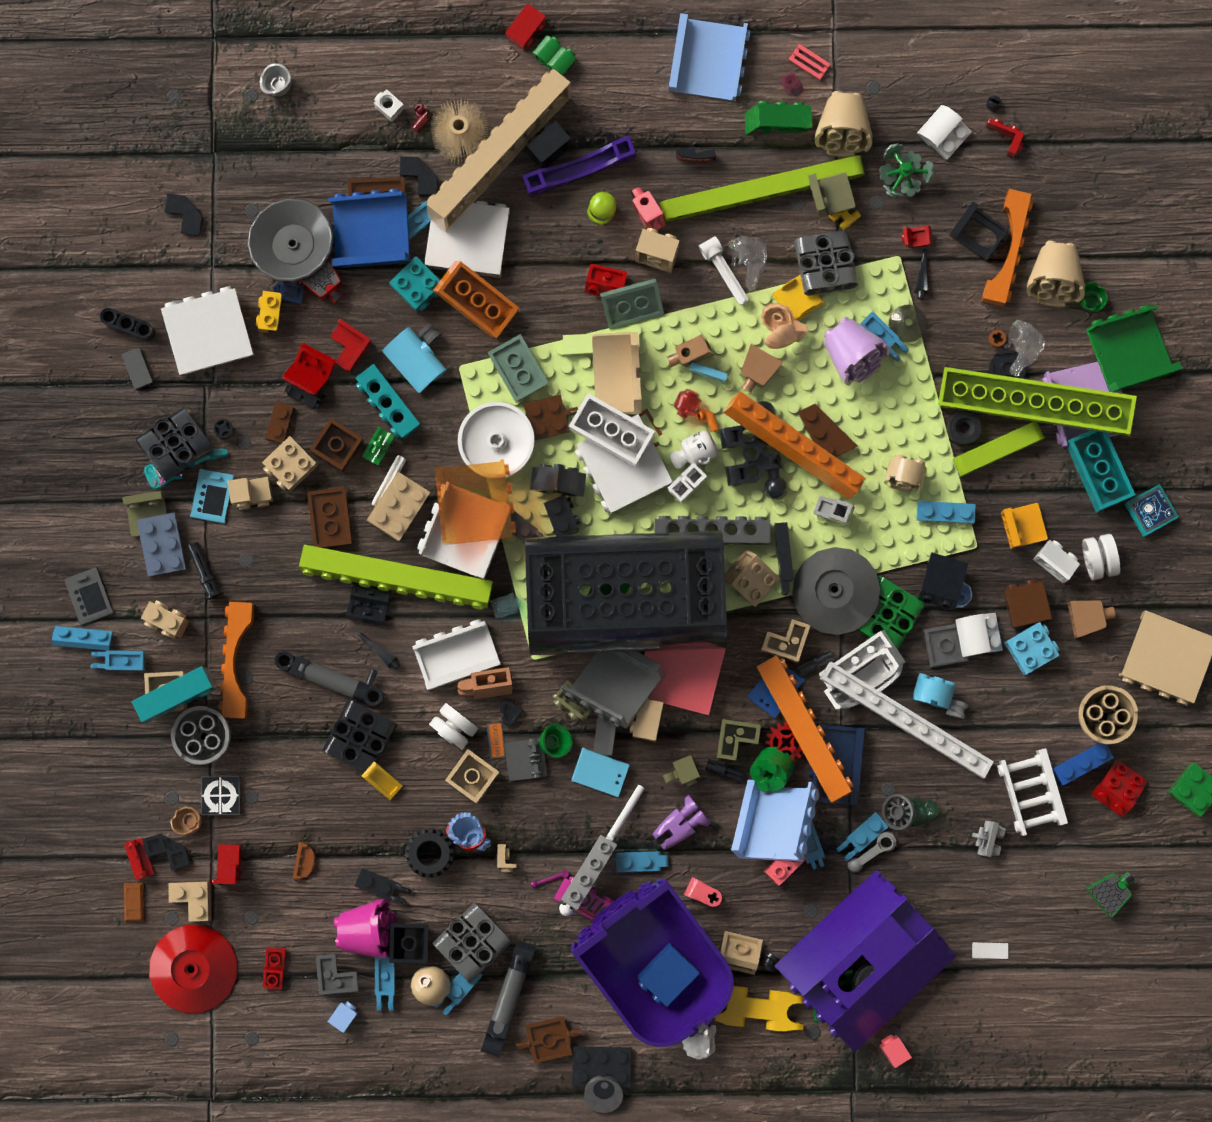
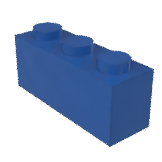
M1097 743L1058 764L1052 770L1059 786H1063L1114 757L1107 744Z

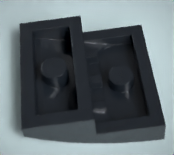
M353 582L346 619L384 626L391 589L383 591L378 589L377 586L363 587L359 583Z

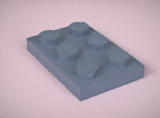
M175 512L137 519L148 576L187 569Z

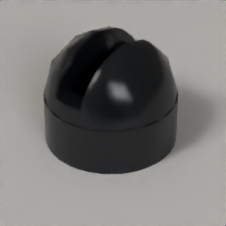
M995 95L990 96L986 101L987 109L992 112L998 111L1002 105L1001 99ZM990 100L999 102V105L994 102H990Z

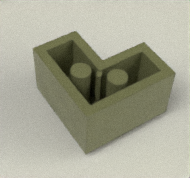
M722 719L716 758L736 761L739 742L758 745L761 725Z

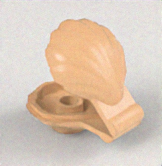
M775 303L763 308L761 314L762 323L767 329L773 331L767 336L765 345L768 348L781 349L793 344L795 341L800 342L808 332L807 325L794 319L789 307Z

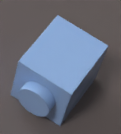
M349 1001L346 1003L341 1002L328 1022L344 1033L357 1016V1007Z

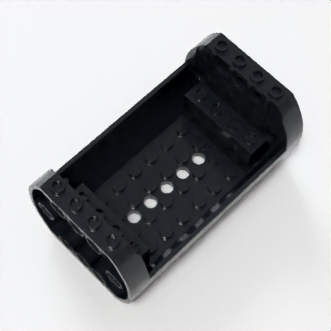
M722 530L530 537L525 539L530 655L726 648L727 616ZM663 582L670 583L671 591L663 593L660 590V585ZM625 583L629 584L632 588V591L627 595L620 591L621 585ZM649 583L652 588L650 593H642L640 591L641 584ZM589 585L592 588V593L589 596L582 595L580 592L582 586ZM602 585H610L612 592L609 595H603L600 592Z

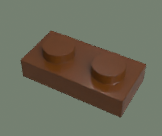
M275 402L265 439L278 443H283L286 440L294 406Z

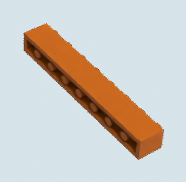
M741 391L731 399L723 412L847 499L858 493L866 479Z
M776 655L756 666L830 802L835 803L853 793L851 788L854 785L849 776L845 778L842 772L844 767L841 761L834 758V748L830 742L826 743L823 737L826 734L821 725L817 727L814 721L816 716L811 708L807 709L805 705L807 699L803 692L797 691L795 686L798 683L794 676H789L786 671L789 667L784 658L780 659Z

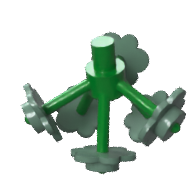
M898 143L890 145L885 151L884 158L891 160L895 157L900 167L896 169L888 163L879 168L881 173L880 179L884 180L886 184L883 185L887 189L886 193L889 197L894 198L897 196L903 197L902 194L913 197L915 193L921 191V181H914L910 177L911 173H923V180L929 183L935 174L933 163L927 161L923 169H919L921 167L920 161L922 160L920 154L909 151L908 154H903L900 158L899 154L904 146ZM903 177H906L907 181L901 183ZM895 181H896V183H895V185L893 186V188L887 186V185H891L892 182H895ZM900 183L902 188L901 193L896 190Z

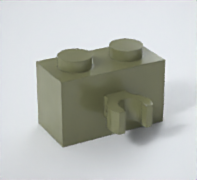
M691 755L673 762L672 765L675 771L663 775L666 783L678 778L681 785L685 784L686 787L697 783V778L700 777Z

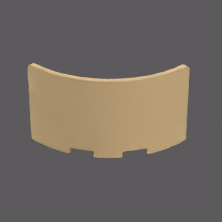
M638 332L592 335L595 397L624 414L642 413Z

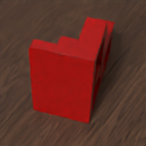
M339 318L337 321L338 325L330 338L344 346L345 349L338 357L336 364L352 374L372 345V341Z
M218 845L217 879H212V883L240 884L242 845Z

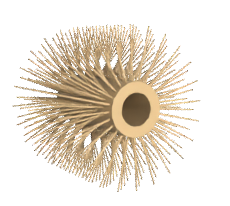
M462 100L460 109L458 104V116L455 115L451 103V108L444 110L445 112L442 116L444 118L440 119L442 121L432 123L442 124V126L434 127L436 132H431L436 133L433 135H436L434 137H437L435 139L439 140L437 143L441 144L440 146L444 147L446 144V151L449 150L453 153V157L458 155V164L459 154L462 161L461 146L462 148L464 146L468 157V153L470 155L471 151L476 152L474 147H471V144L476 143L479 146L480 143L477 141L486 139L480 136L488 135L483 134L486 133L484 128H488L484 127L486 126L483 125L485 123L481 122L483 119L478 118L477 113H472L474 110H470L466 105L461 106Z

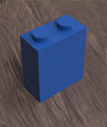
M669 942L637 975L640 981L638 984L646 992L650 990L654 994L652 998L658 1004L663 1003L668 1006L698 976L699 971Z

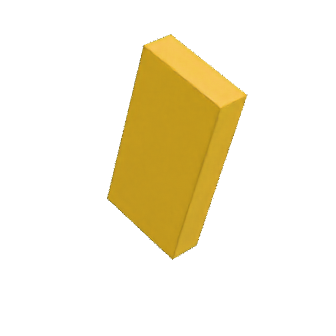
M375 761L362 775L366 781L389 800L403 787Z

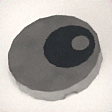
M596 1076L585 1087V1102L589 1108L596 1112H612L622 1103V1086L618 1080L611 1076Z

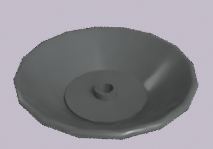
M284 199L271 203L257 215L250 227L247 245L251 260L261 273L278 281L294 282L310 277L324 265L331 253L334 235L329 219L318 206L306 200ZM292 242H296L295 246H290Z
M833 547L817 551L803 562L795 575L792 594L796 610L806 624L821 633L840 635L855 631L869 621L878 606L880 585L877 572L865 557L851 549ZM834 586L838 587V592L836 593L831 591Z

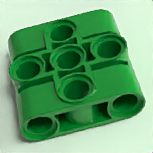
M878 575L880 585L878 606L869 621L859 627L857 631L871 638L874 636L872 628L879 626L882 630H885L897 650H899L926 604ZM893 594H900L902 602L895 603L892 599ZM883 610H890L892 618L889 620L883 618ZM906 620L909 624L908 629H901L899 621Z

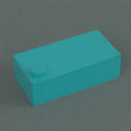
M1091 430L1067 441L1066 447L1096 513L1135 496L1108 433Z
M201 666L131 702L141 722L148 724L200 697L203 698L211 694L217 688L207 668Z

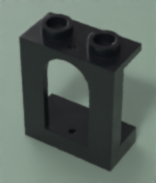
M972 201L949 236L987 261L989 257L993 259L999 251L997 246L1000 241L1004 243L1009 237L1008 230L1010 226L1004 227L978 209L979 205ZM971 217L996 235L994 246L985 248L961 232Z

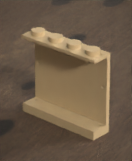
M1149 611L1142 612L1140 626L1123 671L1119 673V677H1122V681L1131 685L1133 683L1140 684V688L1149 692L1152 690L1158 691V695L1167 699L1170 697L1176 698L1179 704L1185 706L1193 704L1212 657V636Z

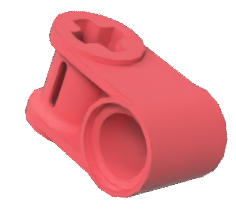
M693 877L684 893L685 896L711 907L718 906L722 901V895L718 890ZM717 893L718 902L710 903L708 895Z

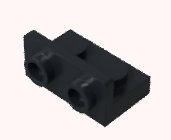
M562 494L560 497L544 503L556 537L568 536L579 531L578 526L581 524L578 516H573L571 508H574L570 497L566 498V495Z

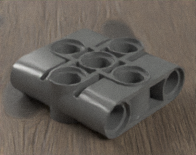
M847 231L804 236L794 240L799 273L805 295L812 296L850 290L859 285L854 264V254L851 250ZM825 244L827 247L821 248L818 245ZM842 258H846V259H848L849 261H848V262H843V261H841V259H842ZM828 261V262H830L831 264H829V265H824V264H822V262ZM809 264V265H811L812 267H811V268H805L803 265ZM831 278V279H833L834 281H833V282H827L826 279Z
M473 903L458 919L451 921L449 927L432 944L471 983L486 967L491 966L494 960L512 942ZM463 918L473 927L472 929L462 920ZM457 925L464 927L461 933L454 932ZM485 925L491 926V930L487 934L481 932ZM450 932L458 942L456 943L447 933ZM470 939L477 940L474 947L467 946ZM488 943L496 951V953H494L486 944ZM461 952L462 958L458 961L453 960V955ZM487 952L490 954V958L487 961L480 960L483 953ZM472 957L482 966L481 968L471 959Z

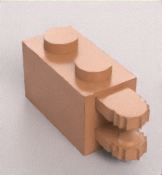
M509 667L471 673V679L458 682L457 692L460 696H474V700L512 694Z

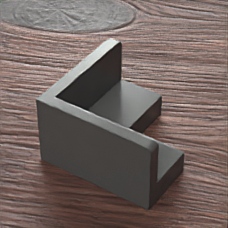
M336 954L316 956L319 995L360 990L357 971L338 973Z

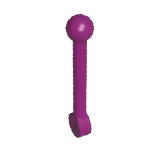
M563 870L560 874L537 882L532 881L530 886L536 888L538 885L560 877L566 878L569 876V872Z

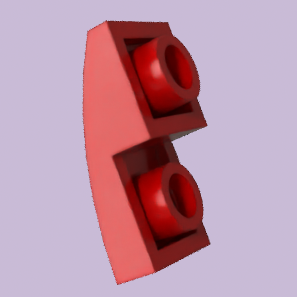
M266 947L263 988L282 990L286 948Z

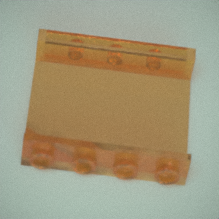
M500 459L499 462L446 468L442 466L434 467L443 545L513 538V533H516L515 521H511V514H514L513 502H509L512 488L511 483H507L506 477L510 475L509 464H505L504 459Z

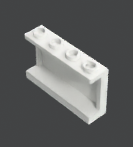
M481 619L470 622L471 626L463 628V625L453 628L451 633L445 634V632L433 635L434 639L427 641L424 638L415 642L416 645L412 647L428 691L470 677L473 672L487 671L501 666L486 621L481 622Z

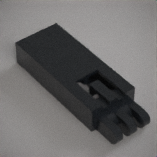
M787 522L774 524L781 593L788 595L790 592L789 582L794 580L788 524Z

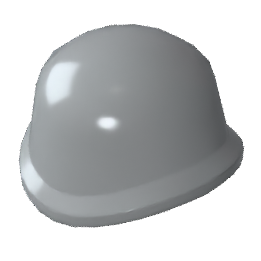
M270 64L261 74L260 88L266 94L283 96L291 88V74L281 64Z

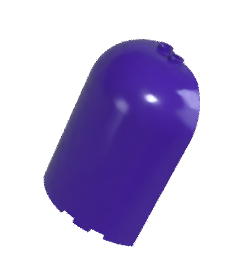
M658 879L657 883L649 881L642 884L638 891L631 890L597 914L592 919V925L583 928L577 935L579 940L577 943L574 942L572 944L571 953L637 1039L651 1046L668 1047L678 1044L688 1037L695 1036L699 1032L697 1027L702 1023L705 1025L712 1023L715 1019L714 1017L722 1012L728 1004L733 992L734 982L729 964L668 881L666 879ZM670 942L698 969L699 974L666 1006L663 1003L658 1004L652 998L654 994L650 990L646 992L638 984L640 981L637 975Z

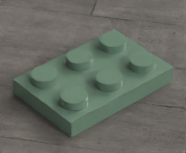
M656 279L600 294L609 330L664 315Z
M521 334L488 352L491 361L515 403L549 385Z

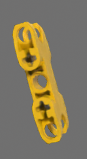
M733 986V992L726 1009L714 1017V1021L730 1026L744 1027L745 1017L765 1019L767 1030L783 1032L803 1030V1024L788 1019L787 1010L792 1004H803L802 1000L804 997L786 991L770 990L769 999L747 997L748 987Z

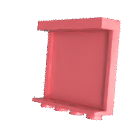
M726 648L645 651L644 656L661 664L666 672L665 677L649 697V700L709 715Z

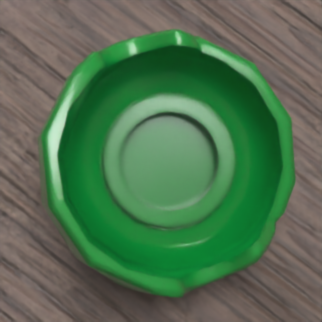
M1096 282L1087 283L1085 285V295L1080 301V305L1092 313L1101 311L1107 305L1108 300L1105 288L1098 286Z

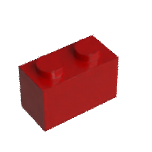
M527 3L505 32L506 38L523 51L527 47L530 48L535 42L534 37L538 32L541 33L547 25L545 23L546 16Z

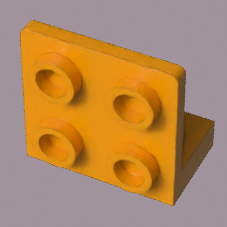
M1038 503L1001 511L1010 549L1048 539Z

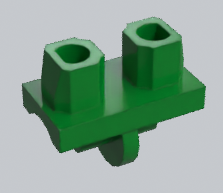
M378 427L362 457L379 466L395 435Z

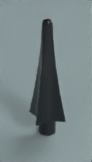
M927 249L922 251L920 270L914 290L919 300H924L925 294L928 291Z
M361 632L358 633V636L378 655L388 668L390 666L395 670L399 668L401 664L396 661V656L375 644Z

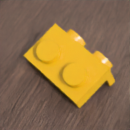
M263 291L262 297L259 298L258 307L261 309L260 315H257L256 327H258L260 332L277 331L282 299L281 293Z

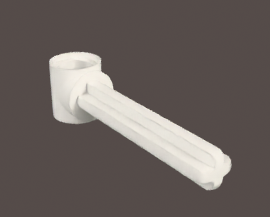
M714 236L700 244L698 247L706 260L714 263L738 304L744 305L748 302L749 298L721 255L723 248L718 239Z

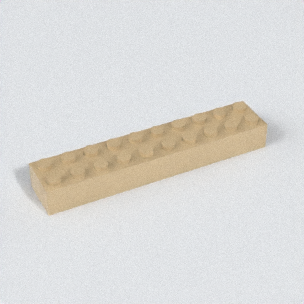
M552 69L549 73L546 72L541 78V82L530 89L528 96L517 103L516 109L504 117L503 123L492 130L491 136L479 144L478 150L466 158V163L462 167L456 168L452 174L453 177L449 181L446 180L442 183L439 192L429 197L427 200L429 218L447 232L526 147L529 139L537 135L571 98V82L555 69Z

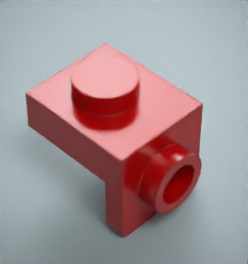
M931 226L904 227L902 233L903 244L911 249L933 245Z

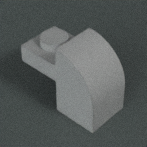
M820 495L813 514L831 520L834 523L848 526L855 507L853 504L838 499L832 500Z

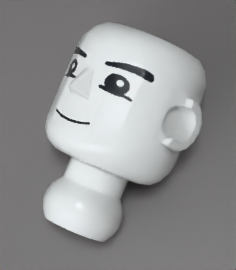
M700 431L684 439L681 443L682 450L673 451L670 454V458L675 468L678 469L682 468L687 462L690 464L694 462L697 466L706 465L710 460L717 457L718 449L708 431Z

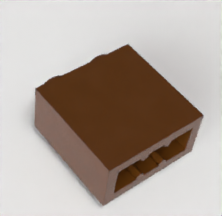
M1037 579L1026 581V585L1020 587L1018 583L1008 585L1007 590L1003 591L1012 629L1052 619L1043 581L1037 582Z

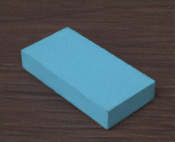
M691 362L689 372L724 384L726 382L727 373L695 362Z

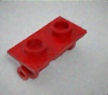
M143 838L131 840L124 844L135 880L154 875L150 859L146 855Z

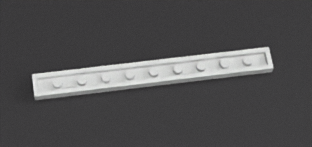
M829 662L820 678L822 681L981 778L986 777L994 761L836 664Z

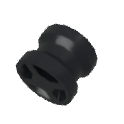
M227 419L216 421L214 432L218 438L228 439L232 436L234 429L230 421Z
M765 950L763 953L764 957L762 960H759L758 964L774 974L776 971L775 965L780 959Z

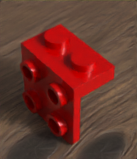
M303 343L299 348L295 361L284 373L283 379L305 390L307 393L316 395L331 377L337 360Z
M1115 760L1103 781L1093 790L1091 795L1113 810L1114 813L1123 817L1133 808L1146 786L1147 780L1120 760Z

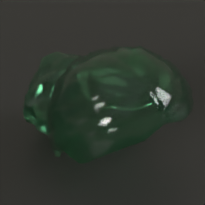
M909 798L915 805L916 814L910 827L920 826L938 815L939 808L935 801Z

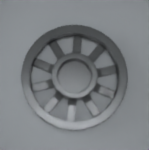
M890 795L882 807L885 823L894 830L908 828L912 825L916 816L915 805L906 795ZM895 797L897 798V804L892 800ZM900 797L904 799L902 804H900ZM889 802L893 805L891 808L887 807ZM891 818L894 819L893 824L890 822L889 819H891ZM898 820L900 821V827L896 826Z

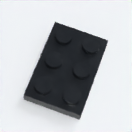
M573 1046L572 1086H586L596 1076H611L618 1080L622 1087H630L631 1047Z

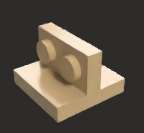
M725 931L720 953L732 970L755 975L763 940Z

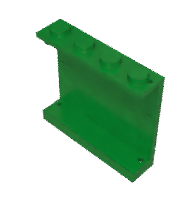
M1148 304L1140 307L1139 311L1136 312L1134 309L1124 312L1123 316L1115 314L1108 317L1106 321L1098 319L1093 321L1092 326L1086 329L1109 392L1114 393L1174 374L1182 369L1180 362L1171 364L1152 311L1159 308L1158 305L1151 307Z

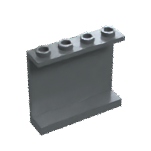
M638 652L596 653L571 688L564 684L561 688L565 693V698L570 702L576 701L585 710L591 709L598 717L602 719L605 717L616 727L622 726L627 729L665 677L666 672L661 664Z

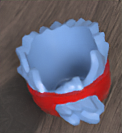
M461 812L448 823L449 825L446 829L448 838L463 850L468 852L476 850L485 851L486 848L491 846V841L486 838L485 828L480 824V820L476 816H472L471 813Z

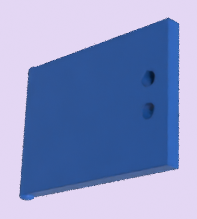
M791 668L786 669L789 676L793 675L798 685L795 687L798 689L805 682V679ZM762 678L747 698L771 717L775 718L781 710Z

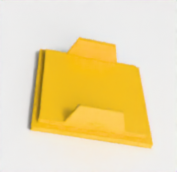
M801 275L772 293L777 303L789 307L794 319L797 321L825 303L819 294L812 296L804 294Z

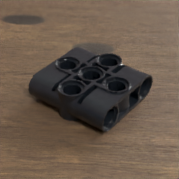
M185 408L180 409L166 419L157 420L154 427L135 438L142 451L165 481L183 470L191 469L196 461L214 450L209 440ZM168 428L166 432H160L162 429ZM189 432H195L192 436H187ZM178 442L177 446H171L172 443ZM157 453H162L161 456L155 457ZM185 456H188V457H189V458H188L187 460H185V461H182V460H181V459H182L183 457H185Z
M348 699L322 751L365 772L374 761L378 764L398 724ZM366 715L373 716L374 721L371 725H365L364 717ZM345 716L357 723L354 725L342 719V717ZM341 723H345L348 726V730L344 734L338 732V726ZM373 731L376 732V733H378V734H380V735H382V736H384V737H386L387 740H384V739H382V738H380V737H378V736L372 734ZM356 733H364L365 739L363 742H356ZM333 734L347 740V742L345 743L333 737ZM378 740L382 743V748L379 751H374L372 744ZM349 749H354L356 752V757L352 760L346 757V752ZM364 749L377 755V759L364 753Z

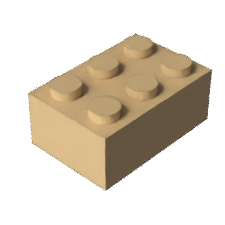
M652 228L642 229L636 248L635 262L672 273L678 255L679 240L671 234H666L665 236L658 234V231Z
M397 472L366 521L399 541L430 492L400 472Z

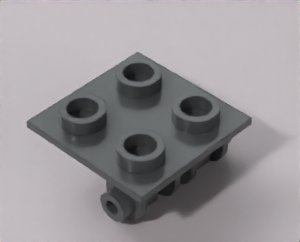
M539 739L504 743L509 781L547 776L545 754L540 749Z

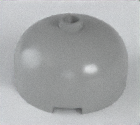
M205 706L191 707L182 712L171 730V741L176 753L187 762L198 765L210 764L220 759L227 751L231 740L230 727L225 717L215 709ZM203 733H207L208 735L206 736L205 740H202L201 735Z

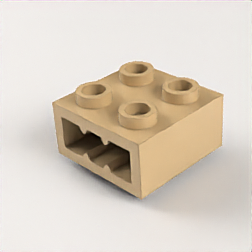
M290 436L262 462L266 466L263 468L270 477L275 475L279 479L276 483L284 491L288 489L290 492L318 466Z
M157 600L155 604L149 601L141 619L145 620L144 625L156 631L158 628L163 629L161 633L172 639H175L176 636L181 638L190 622L185 619L187 615L175 609L170 612L168 611L169 606Z

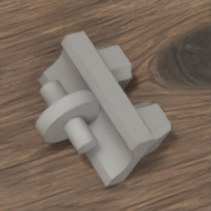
M985 820L984 827H980L979 833L972 834V837L977 838L976 846H979L977 854L987 857L999 856L1001 846L994 844L995 838H1003L1006 829L999 826V823Z

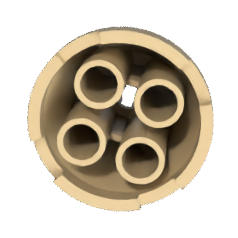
M835 91L827 100L815 133V144L817 147L827 150L828 155L852 157L855 156V153L867 152L871 148L872 131L865 102L860 93L851 94Z
M1055 241L1046 242V245L1039 252L1027 283L1028 296L1035 297L1040 304L1054 307H1064L1066 303L1080 302L1084 298L1085 283L1079 253L1075 244L1057 243Z
M1100 686L1091 690L1083 698L1079 707V722L1085 734L1092 740L1102 744H1115L1128 738L1135 730L1138 708L1133 697L1124 689L1115 686ZM1103 713H1106V714H1107V716H1105L1106 721H1104V720H1100V721H1099V719L1103 716Z

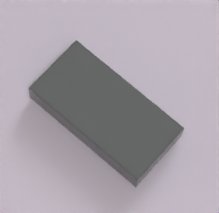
M139 347L121 354L135 390L153 384Z

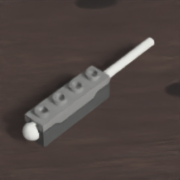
M638 785L607 837L599 836L558 904L560 905L559 910L562 915L570 916L576 914L614 852L617 844L613 840L645 788L641 785Z

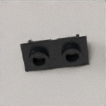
M289 382L286 383L288 385L285 388V392L288 396L298 401L302 395L305 396L302 403L313 409H319L322 403L320 401L326 397L321 390L316 395H312Z

